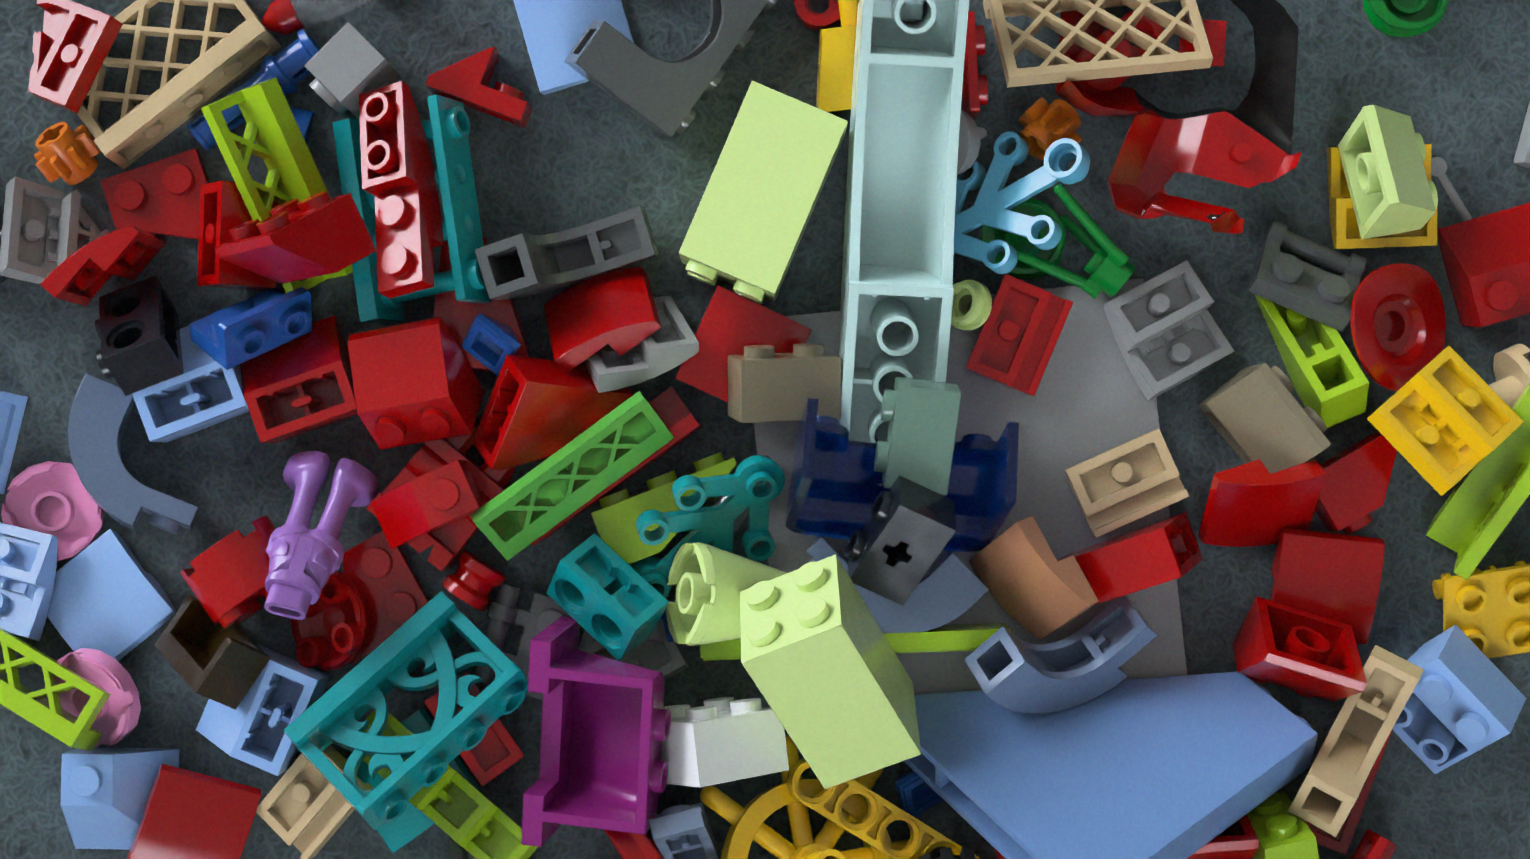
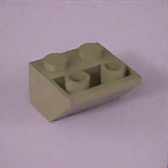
M1266 362L1243 368L1197 405L1244 464L1260 459L1270 474L1302 464L1331 445L1330 441L1323 434L1327 427L1321 417L1309 406L1302 408L1290 393L1295 388L1288 376L1275 365L1270 368Z

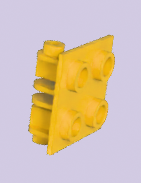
M1517 561L1515 566L1498 569L1491 565L1487 566L1485 571L1476 568L1467 580L1459 575L1451 576L1450 573H1442L1441 579L1433 580L1432 588L1435 598L1437 600L1443 599V632L1457 625L1488 659L1530 652V563L1526 564L1524 561Z

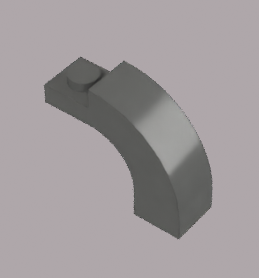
M642 206L572 229L544 235L521 233L475 249L487 292L492 300L523 298L567 288L591 278L660 256L645 207Z

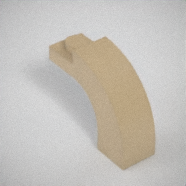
M1377 645L1374 646L1363 667L1367 681L1366 687L1363 692L1347 697L1288 812L1335 837L1354 806L1382 747L1424 669Z

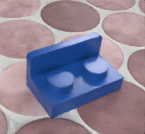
M299 287L286 294L278 288L259 292L253 297L225 309L215 311L209 316L190 323L191 341L228 370L312 332L311 293L304 287Z

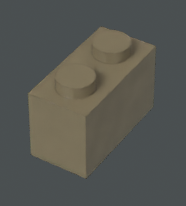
M794 344L793 353H775V346L748 345L744 346V354L727 355L729 417L741 423L841 419V357L825 352L824 344Z

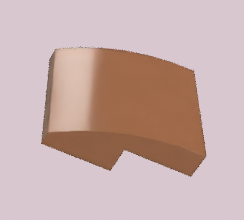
M1033 515L1013 524L970 559L978 576L998 603L1014 620L1040 640L1050 636L1099 602L1074 555L1057 561Z

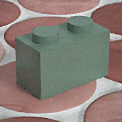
M895 377L894 391H884L881 421H889L887 441L877 442L874 471L882 472L884 488H891L900 475L941 495H947L962 394L957 384Z

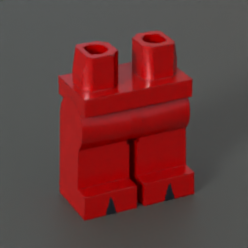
M474 424L471 434L426 441L404 469L374 500L406 482L456 460H466L486 504L508 488L506 485L513 478L519 465L501 471L491 470L486 461L481 465L469 455L468 452L474 446L472 441L478 429V426ZM370 503L366 509L377 517ZM468 515L407 543L437 569L444 571L451 567L479 531V528L475 525L471 516Z

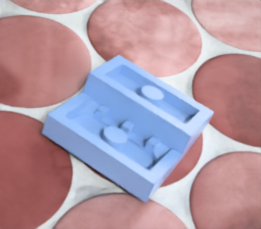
M513 0L539 91L543 95L589 81L564 61L593 20L606 21L634 43L622 0Z
M0 522V627L13 635L40 641L54 589L58 555L57 537Z
M109 529L56 572L47 617L73 651L81 648L101 650L119 661L174 617L177 610L152 574L143 570L119 533Z

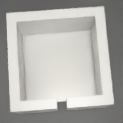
M720 697L704 700V706L690 708L689 704L664 707V709H668L671 712L669 736L666 742L662 741L661 760L668 762L667 784L700 788L789 770L785 728L771 707H762L761 698L734 701V697Z

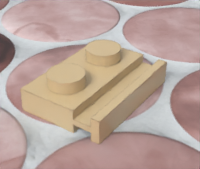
M1154 429L1063 470L1094 538L1189 497L1187 490L1184 489L1180 480V474L1160 429Z
M330 744L322 753L343 773L347 760ZM301 753L258 805L256 813L288 846L293 844L302 853L301 859H312L355 809ZM357 777L358 787L365 791H371L373 786L369 782L364 784Z

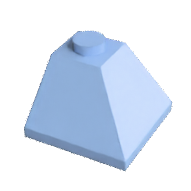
M95 747L93 751L75 748L62 753L60 806L75 849L130 850L144 817L145 803L161 764L180 768V749Z

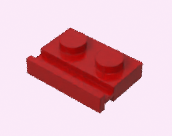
M1004 274L992 300L990 315L979 331L964 369L1009 388L1016 389L1030 397L1035 396L1073 302L1055 296L1051 292L1018 278Z

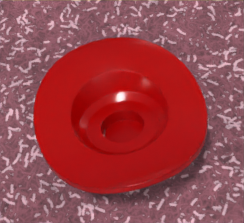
M1396 263L1385 265L1372 271L1363 279L1354 294L1351 304L1350 321L1354 346L1364 369L1370 377L1382 387L1397 392L1444 350L1446 322L1443 299L1434 278L1429 272L1414 264Z

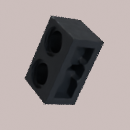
M156 275L99 297L100 319L95 320V328L101 341V350L96 352V358L106 379L114 378L125 396L184 374L179 317L174 304Z

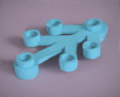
M1008 131L1001 134L994 143L995 155L987 174L984 166L975 161L971 166L973 167V173L968 179H962L963 173L957 175L954 254L981 261L997 274H1006L1016 266L1018 260L1017 252L1005 241L993 240L987 243L966 235L982 225L1026 237L1041 250L1054 248L1062 236L1061 227L1057 222L1046 215L1031 217L1011 211L1010 209L1058 182L1074 184L1083 180L1088 174L1090 167L1088 152L1073 139H1059L1053 142L1046 150L1044 166L1004 188L1012 166L1021 164L1027 158L1029 146L1015 132ZM1016 142L1017 145L1014 152L1006 155L1007 148ZM1076 159L1073 167L1066 171L1067 164L1071 160ZM981 186L974 206L961 212L968 191L975 190ZM1045 226H1049L1050 229L1047 236L1039 240L1040 230ZM1005 250L1003 260L995 264L996 255L1000 251Z

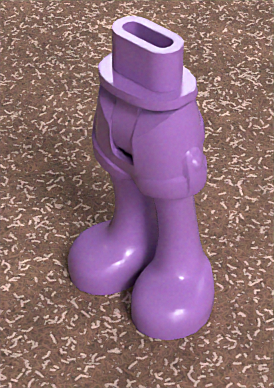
M305 451L296 453L288 459L283 470V478L288 487L295 492L285 525L273 531L266 548L270 560L269 575L265 579V589L268 592L264 608L269 613L295 620L305 619L309 605L315 604L319 600L321 590L329 577L339 570L344 557V549L338 540L345 516L350 507H365L369 505L378 492L376 477L369 469L358 462L347 458H342L338 461L332 478L330 494L316 529H310L309 525L318 494L324 490L330 474V458L323 452Z

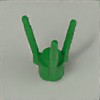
M1056 184L1054 186L1055 193L1091 234L1090 236L1068 215L1064 214L1060 217L1063 225L1071 234L1094 254L1083 267V270L1090 276L1086 279L1023 251L1017 252L1018 260L1081 288L1093 299L1101 291L1112 298L1130 278L1137 266L1128 260L1130 257L1111 241L1066 188L1061 184Z

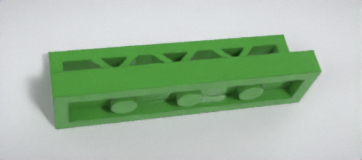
M638 391L470 516L475 525L508 561L671 441L674 436L642 393Z

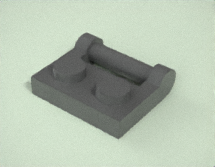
M1273 218L1259 247L1249 292L1343 332L1350 322L1351 304L1367 259L1353 252L1347 256L1287 230L1288 224ZM1282 249V250H1284V251H1287V252H1289V253H1291V254H1294V255H1296V256H1298V257H1300V258H1303V259H1305V260H1307V261H1310V262H1312V263H1314V264H1317V265H1319V266H1321V267H1324V268H1326V269H1328V270H1331V271H1333V272H1335V273H1337V274H1340V276H1339V275H1336V274H1331V273H1329V272H1327V271H1324V270H1322V269H1320V268H1317V267H1315V266H1313V265H1311V264H1308V263H1306V262H1304V261H1301V260L1297 259L1296 257H1294L1293 255L1280 252L1279 250Z

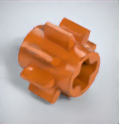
M1040 97L1018 119L1024 126L1019 132V136L1028 143L1029 153L1039 160H1044L1048 147L1059 139L1070 138L1077 143L1082 141V137L1076 133L1081 127V119L1076 110L1064 100L1055 99L1048 104L1043 97Z
M59 122L47 128L37 138L35 146L39 151L34 154L35 159L38 161L35 165L50 183H53L61 176L68 185H75L87 179L97 169L98 161L94 156L98 155L100 150L94 142L95 138L84 124L73 131L66 122Z

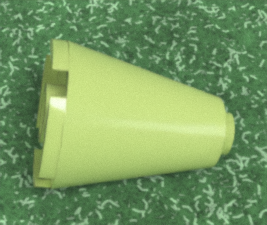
M702 542L683 544L674 557L667 584L677 585L675 602H669L666 607L668 628L673 640L678 644L697 646L741 638L740 591L748 589L760 581H769L787 574V572Z

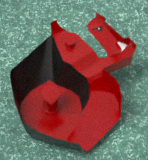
M1230 0L1245 13L1251 23L1255 45V71L1247 96L1237 109L1233 111L1217 107L1183 114L1161 111L1144 99L1135 89L1117 87L1106 94L1095 95L1083 90L1076 81L1057 83L1056 95L1064 98L1073 107L1093 116H1133L1107 181L1116 210L1136 219H1153L1169 215L1210 223L1213 232L1239 235L1243 231L1244 219L1240 218L1234 209L1168 195L1164 189L1165 184L1175 172L1192 173L1251 188L1262 182H1273L1297 167L1302 151L1291 154L1299 28L1277 0ZM1078 11L1061 12L1060 19L1075 27L1085 15ZM1202 19L1213 56L1211 66L1224 67L1227 21ZM1093 21L1084 32L1096 38L1103 32V26ZM1059 34V44H1060V43L1062 42V40L1065 38V37L1061 36L1060 34ZM1180 37L1179 53L1195 52L1193 44ZM1073 43L1064 55L1075 60L1077 54L1083 48Z

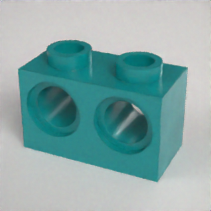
M595 533L560 560L546 592L549 597L618 661L624 659L653 634L669 603L665 597Z

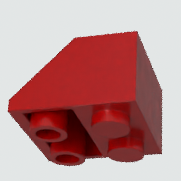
M327 191L314 194L301 201L298 198L287 201L270 210L272 216L262 221H259L257 218L234 227L229 231L232 239L214 248L220 259L281 284L339 272L377 251L351 193L329 198Z
M334 315L312 323V332L241 363L243 394L260 443L276 444L358 415L349 351L337 316Z

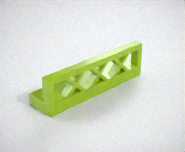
M276 77L246 87L201 108L252 220L258 218L259 221L270 217L273 201L279 204L296 198L301 201L314 194L327 191ZM234 105H239L247 123L243 138L230 132L221 111ZM251 154L262 158L268 168L265 185L254 181L247 169ZM350 265L336 273L283 283L282 285L286 293L299 287H304L308 290L327 279L346 276L353 272V268Z
M1530 382L1511 408L1524 422L1459 481L1433 518L1426 532V536L1457 552L1453 572L1466 580L1530 495Z
M0 627V642L5 662L0 664V704L69 747L93 751L103 733L92 727V724L111 694ZM15 651L25 657L16 660ZM35 663L41 666L46 688L33 691L20 683L18 668ZM56 676L66 682L57 685ZM77 688L91 697L77 718L61 708L59 693Z

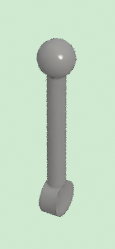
M1441 157L1432 158L1431 175L1439 178L1462 220L1472 219V216L1445 174L1447 171L1446 161Z

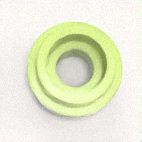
M964 280L953 285L951 325L963 331H972L981 327L988 319L992 309L990 291L984 284L975 280ZM972 301L971 308L968 311V305Z

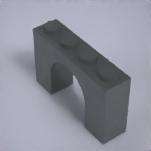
M710 0V21L703 39L690 53L671 61H661L648 55L606 21L593 20L564 62L660 135L672 137L675 131L677 133L683 132L692 122L697 113V109L693 106L704 91L707 93L711 92L722 80L726 72V68L722 65L732 51H740L749 42L755 32V27L752 26V23L762 9L765 11L769 10L778 0Z

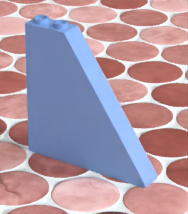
M1224 672L1127 679L1106 693L1084 704L1058 712L1043 714L1021 713L1004 708L986 696L983 690L914 695L921 755L904 760V762L1006 859H1187L1312 765L1318 733L1311 728L1304 718L1294 715L1274 699L1265 687L1254 683L1244 674Z

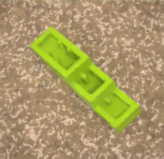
M375 710L365 719L370 724L363 733H367L373 724L376 715ZM388 713V721L381 736L414 735ZM366 755L363 761L369 765L372 757ZM449 764L445 774L435 784L423 787L409 800L410 803L422 811L476 859H529L538 848V846L522 845V828ZM383 768L377 773L383 779H386L392 771L389 768Z

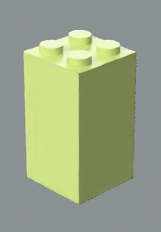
M751 81L679 251L682 263L687 265L685 268L688 271L687 275L711 286H715L717 279L726 281L734 285V293L762 305L764 298L775 302L845 137L848 121L755 81Z
M836 554L817 562H809L797 570L769 581H760L752 587L740 591L741 663L824 789L921 755L913 682Z

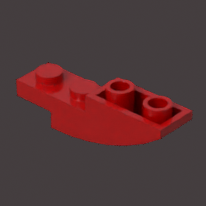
M399 81L359 94L362 189L374 195L378 293L390 299L434 287L432 247L443 245L438 190L426 136L408 84Z

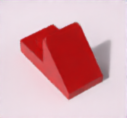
M496 47L487 48L430 74L425 84L433 94L463 102L465 106L522 128H526L532 112L528 102L522 100L524 97L522 91L500 82H496L494 89L488 87L500 57Z

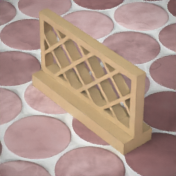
M136 0L114 17L123 24L119 31L120 33L135 34L131 58L108 57L107 54L91 86V90H89L85 99H89L88 108L83 102L77 115L94 136V142L104 156L125 169L201 110L202 107L206 106L261 63L265 56L279 49L281 45L272 33L266 29L245 0ZM158 2L174 3L170 28L147 26L149 9ZM185 5L208 7L204 31L182 29ZM219 8L238 9L246 19L230 33L215 32ZM137 19L136 25H130ZM146 36L168 38L164 62L142 60ZM180 39L202 41L200 57L191 64L176 63ZM107 67L128 68L124 93L103 91ZM140 70L163 71L160 88L151 95L136 94ZM101 101L123 102L120 119L104 130L97 121Z
M983 0L986 19H991L1007 88L1210 68L1213 56L1196 0ZM1180 1L1182 10L1174 17L1156 7L1154 3ZM1127 6L1134 10V12L1124 22L1104 9ZM1078 11L1085 16L1074 27L1054 14L1055 12ZM1027 15L1034 19V21L1025 31H1022L1007 22L1005 17ZM1143 16L1166 28L1157 39L1134 27ZM1093 21L1115 32L1106 44L1084 32ZM1043 26L1065 37L1055 49L1034 38ZM1175 33L1192 43L1195 52L1178 53L1166 46L1165 43ZM1125 38L1146 50V52L1141 57L1128 58L1114 49ZM1075 43L1096 56L1090 62L1077 63L1064 54ZM1025 48L1045 61L1038 67L1017 68L1015 57Z

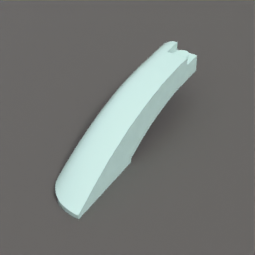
M860 0L858 2L843 241L839 336L841 419L836 421L835 481L859 480L882 473L874 471L875 452L878 441H887L889 421H881V409L884 391H894L895 377L946 383L954 292L953 258L956 184L969 0Z

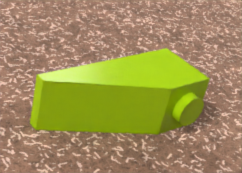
M1254 294L1296 393L1303 405L1311 407L1321 417L1327 428L1366 412L1369 381L1337 329Z

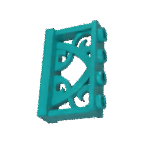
M440 591L283 731L304 757L314 765L369 826L376 830L383 823L387 824L397 819L406 809L408 801L423 787L435 784L445 774L448 764L463 750L468 751L477 746L486 735L487 728L499 717L515 711L525 699L528 692V682L523 671L502 653ZM457 632L476 652L465 654L454 660L447 640ZM422 662H425V668L423 669L425 674L432 671L435 667L437 668L435 672L423 677L412 678L409 675ZM472 666L489 667L495 672V680L478 696L470 695L471 687L476 683L483 682L482 678L476 675H465L458 679V673ZM439 684L438 706L430 731L408 736H381L386 727L389 713L385 695L394 687L408 691H423ZM372 708L376 711L375 719L368 732L363 733L370 723L368 720L364 722L357 720ZM332 743L352 751L345 764L343 773L322 753ZM366 755L372 757L368 770L373 780L376 773L383 768H389L392 771L373 791L362 790L357 785V771Z

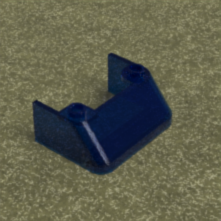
M808 398L797 432L787 502L786 527L799 534L848 540L855 529L862 530L869 521L870 511L878 494L883 490L888 492L890 488H884L882 472L874 471L877 444L850 441L849 430L840 425L839 420L830 416H817L819 399ZM1008 422L998 441H993L988 435L975 433L967 434L962 437L961 441L954 443L947 495L943 496L954 500L956 532L943 550L955 552L981 551L992 542L1014 507L1017 495L1018 422Z

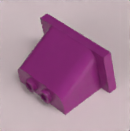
M560 616L530 640L528 692L543 693L539 779L523 794L522 845L542 847L562 824L646 834L650 829L649 820L654 819L656 816L659 792L663 793L667 784L668 762L661 760L662 741L666 742L669 736L671 712L668 709H664L665 681L663 673L579 650L580 625L572 617Z

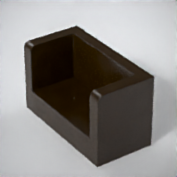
M194 596L186 598L155 643L157 649L197 694L235 710L271 659L240 625L234 623L225 629L220 623L215 625L199 600Z

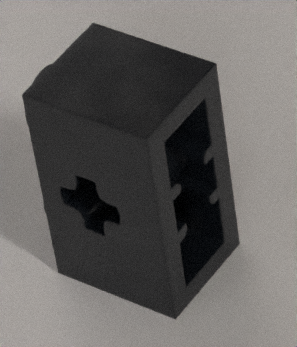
M899 475L888 492L883 490L876 497L870 511V519L862 530L855 529L848 539L844 556L848 558V575L852 582L904 605L956 532L954 500Z

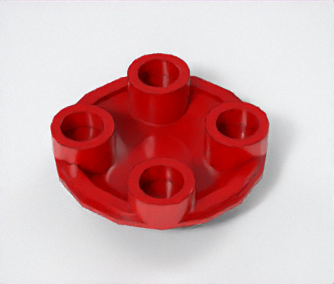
M335 571L331 574L321 590L319 600L315 604L309 605L305 619H291L292 635L297 644L296 657L302 666L307 668L319 667L324 670L343 668L355 659L364 643L367 627L365 604L357 586L341 572Z

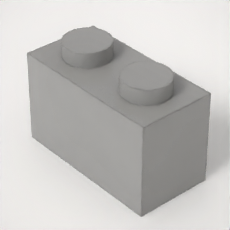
M349 22L304 65L316 77L309 86L338 114L342 116L349 110L358 119L359 94L396 83L401 78L389 62Z

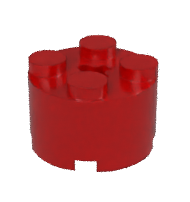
M263 516L252 521L256 529L245 537L239 530L227 535L190 562L192 568L182 569L180 572L215 625L220 623L224 629L234 623L239 625L263 609L259 600L263 597L267 599L268 592L265 589V579L269 575L270 560L266 548L271 534L276 529L269 516Z

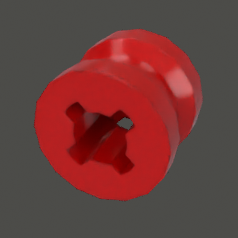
M463 550L458 558L460 566L454 574L446 576L442 586L470 606L484 611L490 603L488 595L493 587L501 586L506 576L495 567L485 563L477 555Z

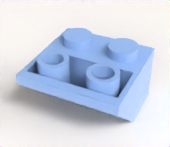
M190 325L180 329L184 374L132 393L150 442L168 443L249 412L243 394L241 364L226 370L191 341Z
M1457 625L1452 626L1424 643L1407 660L1424 669L1397 719L1393 731L1434 774L1511 733L1527 698Z
M259 645L271 659L236 710L209 699L196 731L229 756L279 776L290 768L298 753V749L283 730L322 696L330 674L313 667H304L297 660Z

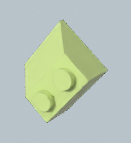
M1377 105L1364 106L1338 144L1361 240L1421 230L1436 213L1438 206L1436 186L1433 181L1427 180L1423 165L1425 160L1423 138L1419 133H1415L1411 116Z

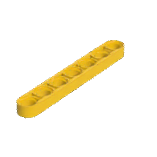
M803 758L790 768L787 776V787L797 801L891 859H919V856L930 853L933 849L941 846L951 847L953 855H960L962 846L854 779L827 789L823 788L815 796H805L799 788V778L804 770L810 768L809 764ZM852 794H861L868 803V811L861 821L850 823L844 819L842 814L843 802ZM896 820H903L910 829V838L905 846L899 849H892L885 841L886 828Z

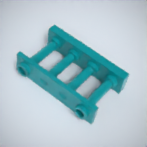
M439 95L429 96L427 100L430 119L421 121L426 140H433L437 163V169L434 170L437 190L441 191L444 219L442 220L443 241L448 240L452 270L435 273L434 287L390 299L378 293L377 251L353 263L352 268L359 318L362 323L392 325L405 322L403 309L405 301L455 290L456 301L479 304L492 302L489 298L475 253V249L484 245L468 141L470 121L464 110L463 102ZM347 118L332 122L342 195L351 193L376 248L374 195L362 189L360 121Z

